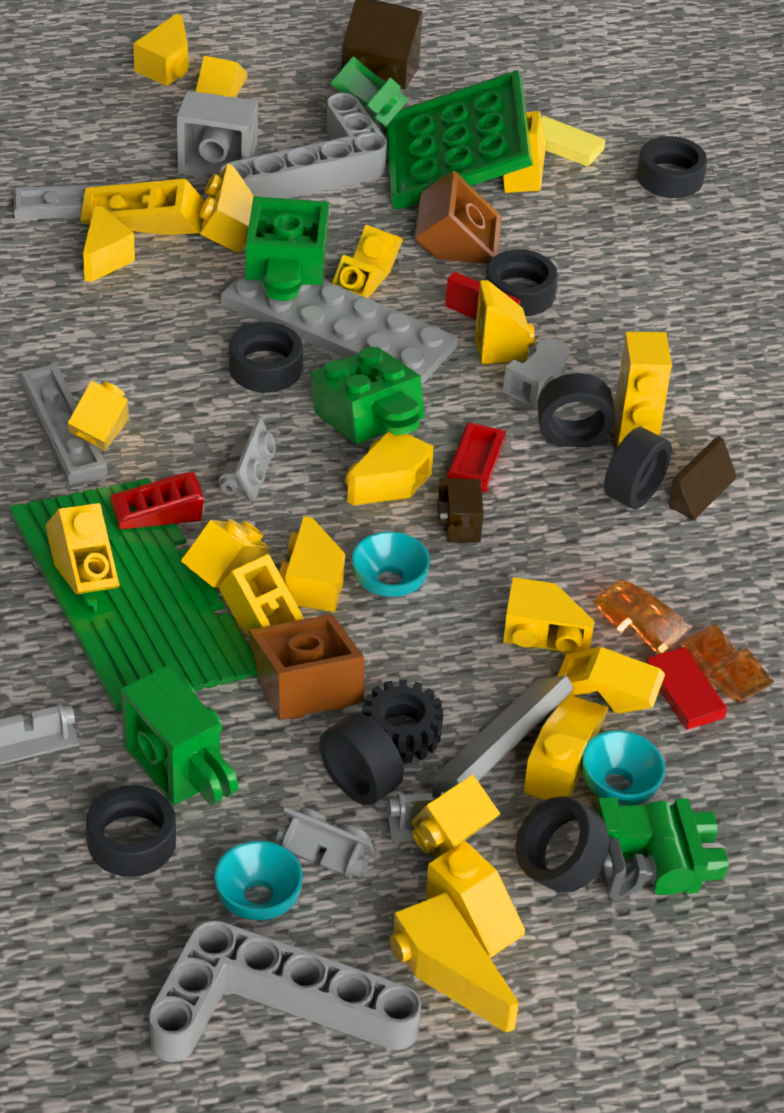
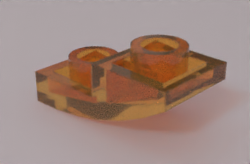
M623 579L617 580L592 601L621 633L629 626H632L658 655L668 650L691 629L679 615L658 598Z
M717 624L684 640L680 648L685 647L706 678L721 693L738 704L770 687L774 682L748 648L738 652Z

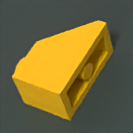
M176 13L133 43L135 72L165 86L186 74L189 67L188 42L182 15Z
M488 280L480 281L475 343L481 364L509 363L513 359L525 362L528 356V348L533 347L535 343L533 324H527L524 310L520 305Z
M465 840L429 863L425 898L428 900L447 893L489 958L525 934V928L497 870Z

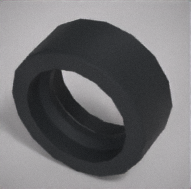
M662 136L651 139L643 145L640 151L637 168L638 182L645 190L657 196L665 198L692 196L701 189L704 183L708 162L706 152L691 140L677 136ZM672 163L686 168V170H669L658 166V164Z
M517 249L501 252L493 257L486 268L485 280L491 282L502 292L520 299V306L523 308L525 316H533L543 313L552 306L556 297L558 273L553 262L544 255L526 249ZM522 277L533 280L540 285L520 288L511 286L503 280Z
M256 322L243 326L233 334L229 342L230 375L237 384L251 391L269 393L287 389L299 380L303 372L302 339L294 330L278 323ZM257 351H272L280 353L286 358L275 363H259L248 359L246 356Z
M582 373L562 375L550 381L541 390L537 401L541 433L549 442L560 447H591L603 441L612 432L616 421L611 389L603 380L593 375ZM572 402H587L600 408L594 415L576 421L563 420L553 414L559 407Z
M641 426L633 429L620 443L609 463L604 480L605 495L635 510L643 507L657 491L667 472L672 455L671 442Z
M360 713L349 714L325 730L321 735L319 750L323 764L336 785L353 801L362 805H374L403 782L404 768L396 746L384 729L370 717Z
M123 785L107 790L95 799L87 812L86 820L87 848L93 861L105 871L122 877L142 876L162 867L169 861L176 848V813L170 801L157 790L142 785ZM139 816L149 819L159 826V833L149 841L137 845H123L111 841L103 834L106 826L114 820L123 817Z
M554 797L538 804L525 817L517 833L515 851L518 865L529 878L558 893L574 892L588 885L600 873L608 856L610 838L605 822L596 812L569 797ZM570 821H578L580 828L579 841L573 854L564 864L554 869H548L545 856L547 845L552 835L562 825Z

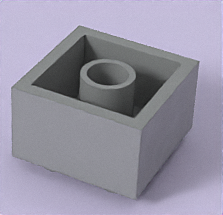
M187 90L177 114L178 174L211 178L213 174L219 176L220 167L228 162L258 156V101Z

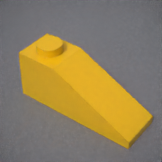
M186 179L87 187L85 189L80 221L83 224L90 225L94 206H102L131 231L162 235L200 233L202 218L199 217V213L204 204V199Z
M269 554L232 570L218 587L238 625L248 637L249 630L304 619Z
M568 695L556 707L543 725L528 758L524 794L542 800L564 796L571 798L582 773L581 764L585 747L592 738L598 735L608 712L607 706Z
M447 893L395 913L393 935L390 936L389 940L392 952L400 963L406 961L415 977L507 1033L515 1029L519 1001Z

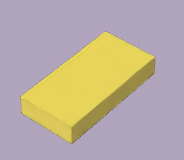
M546 116L541 118L546 151L588 167L604 150L605 139Z

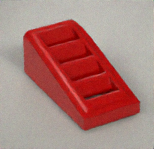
M188 472L110 495V503L119 529H130L201 521L204 496L195 472ZM136 506L137 511L130 512L129 507Z

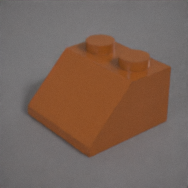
M453 170L421 192L415 238L425 251H430L437 259L489 264L490 260L499 253L502 216Z
M333 614L249 630V639L264 697L279 720L287 718L299 719L306 714L325 710H341L349 705L364 702V656Z

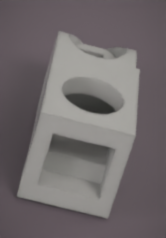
M544 339L538 342L535 353L524 363L513 359L505 367L502 393L537 408V401L541 390L550 381L567 374L566 361L570 355L568 345L561 340Z

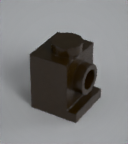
M439 478L437 499L439 526H446L447 542L460 544L481 542L484 515L481 479Z

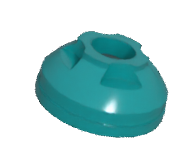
M385 531L371 534L363 538L353 550L352 567L357 582L363 588L380 596L400 597L410 594L424 584L429 572L430 557L426 547L416 538L401 532ZM385 572H393L398 574L402 580L397 584L388 585L380 582L378 576Z
M613 730L598 734L589 741L583 753L581 772L587 786L598 797H617L619 805H638L648 801L658 791L665 775V762L662 754L648 739L629 731ZM614 774L621 775L630 782L631 787L625 790L614 789L606 782L605 778Z
M251 841L234 846L222 856L215 870V886L218 898L223 906L231 913L249 920H267L283 915L297 902L302 889L303 872L296 856L281 845L268 841ZM253 886H263L268 888L273 896L265 903L255 904L248 901L244 894Z

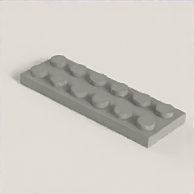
M245 270L221 293V305L260 322H273L285 325L294 330L302 340L341 357L348 358L359 354L364 348L378 346L421 375V385L426 382L457 347L458 336L323 280L322 285H301L300 292L295 299L278 301L267 297L264 290V282L246 280Z

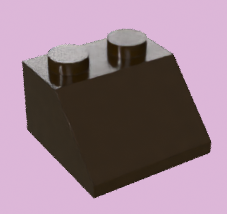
M355 0L342 44L341 70L354 56L379 78L388 81L391 77L401 86L400 89L405 90L419 69L423 11L380 0Z

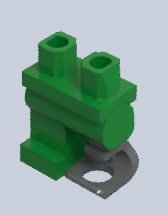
M617 797L598 798L594 812L605 822L610 838L608 856L602 868L612 900L620 902L627 895L638 892L642 889L644 882H650L655 893L658 895H671L683 891L685 894L699 893L703 881L724 879L729 866L725 849L703 848L702 843L715 842L718 824L714 812L692 811L689 798L675 799L674 804L667 801H655L646 805L619 806ZM624 859H633L630 868H626Z

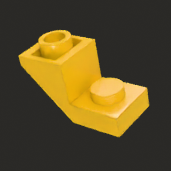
M365 225L353 258L342 255L332 284L369 298L391 272L403 239Z
M603 647L566 654L557 675H567L574 687L569 695L576 696L598 691L613 711L618 714L652 708L665 676L660 668Z

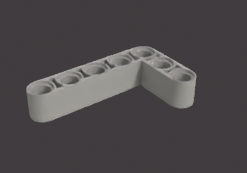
M335 93L328 97L326 112V131L332 140L228 162V164L236 169L254 196L288 199L381 177L385 173L387 141L354 95ZM227 163L220 167L219 174L222 172Z
M213 920L198 925L193 931L151 1007L149 1014L152 1052L163 1061L176 1062L185 1059L192 1053L225 990L394 1050L406 1049L416 1041L419 1032L421 1001L418 994L405 985L242 928ZM392 1017H400L403 1019H394ZM168 1029H178L177 1031H167Z

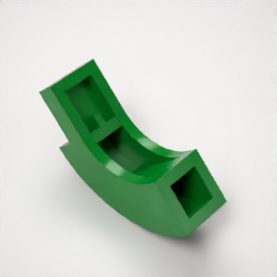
M354 56L329 84V87L336 93L354 95L374 123L382 127H386L409 101L398 91L401 86L391 77L388 81L379 78Z

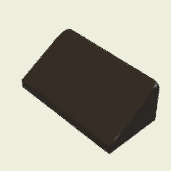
M719 436L714 438L673 478L669 500L670 508L690 519H696L736 479L735 469L723 438Z

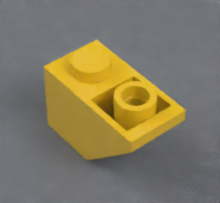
M540 111L527 112L533 166L503 175L505 193L541 191L546 141Z
M227 163L219 176L213 174L206 185L204 193L208 195V198L205 200L199 213V217L203 219L200 234L236 253H240L246 245L254 195L236 169Z
M91 381L68 421L69 433L106 451L129 419L128 399L123 397L125 393L111 383L104 381L102 385Z
M388 431L380 440L376 439L372 443L368 453L359 463L355 462L349 468L345 478V484L348 485L347 502L352 505L411 498L432 475L434 446L408 434L393 435Z
M100 503L58 509L45 524L54 566L74 593L82 594L118 588L120 585Z
M304 516L299 532L292 531L288 545V557H291L290 562H282L280 575L297 606L335 612L344 583L345 553L312 517Z
M228 519V521L210 520L181 562L212 587H219L232 570L265 556L271 548L261 541L264 536L263 533L247 521H242L240 524L232 519Z
M513 577L503 643L516 644L524 648L536 647L556 650L565 654L590 649L594 620L556 583Z
M472 774L426 805L411 820V824L415 828L411 833L419 848L427 855L432 853L435 859H437L491 823L500 813Z

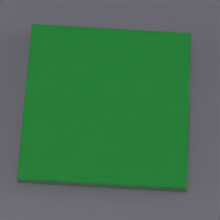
M519 70L403 108L387 125L391 202L395 209H402L420 203L421 192L453 170L472 186L533 166L523 81Z

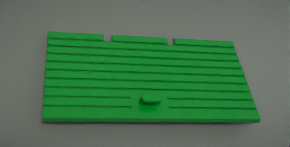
M149 478L9 507V513L115 711L122 710L121 688L167 665L172 668L180 679H187L194 688V691L258 675L253 651L231 614L225 613L216 616L214 611L225 608V604L215 587H212L181 562L190 548L176 549L175 546L187 543L178 525L168 524L119 529L110 503V495L152 483ZM100 503L120 586L115 589L75 594L54 566L45 524L58 509ZM136 506L129 507L130 512L137 511Z

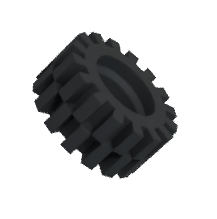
M399 679V686L394 687L392 680L384 682V691L377 685L372 689V696L366 695L364 705H362V714L370 717L384 729L392 739L400 756H404V763H412L413 755L415 754L419 760L426 758L427 750L433 753L437 749V742L440 743L443 725L442 702L439 697L434 699V691L430 688L422 692L421 683L415 681L413 687H407V680ZM396 715H404L414 718L419 723L411 727H397L388 723L386 719Z

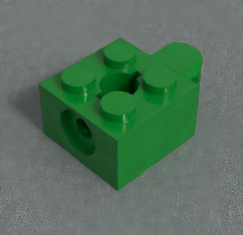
M253 196L246 240V280L264 282V290L267 297L278 301L295 299L300 292L301 285H322L328 242L329 202Z
M378 346L364 348L359 354L343 360L330 361L324 367L310 372L315 413L356 445L385 434L388 431L393 435L412 433L419 428L420 419L425 418L421 375Z
M167 665L121 688L124 748L173 806L197 793H200L206 802L212 806L220 802L223 796L227 798L238 791V780L235 772L224 760L220 750V732L223 729L221 720L213 708H206L196 697L194 688L187 679H180L172 668Z

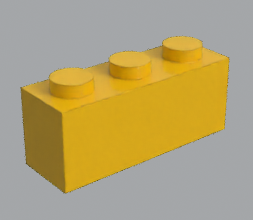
M625 332L614 405L616 421L613 430L616 449L633 429L640 426L660 436L672 367L666 332Z

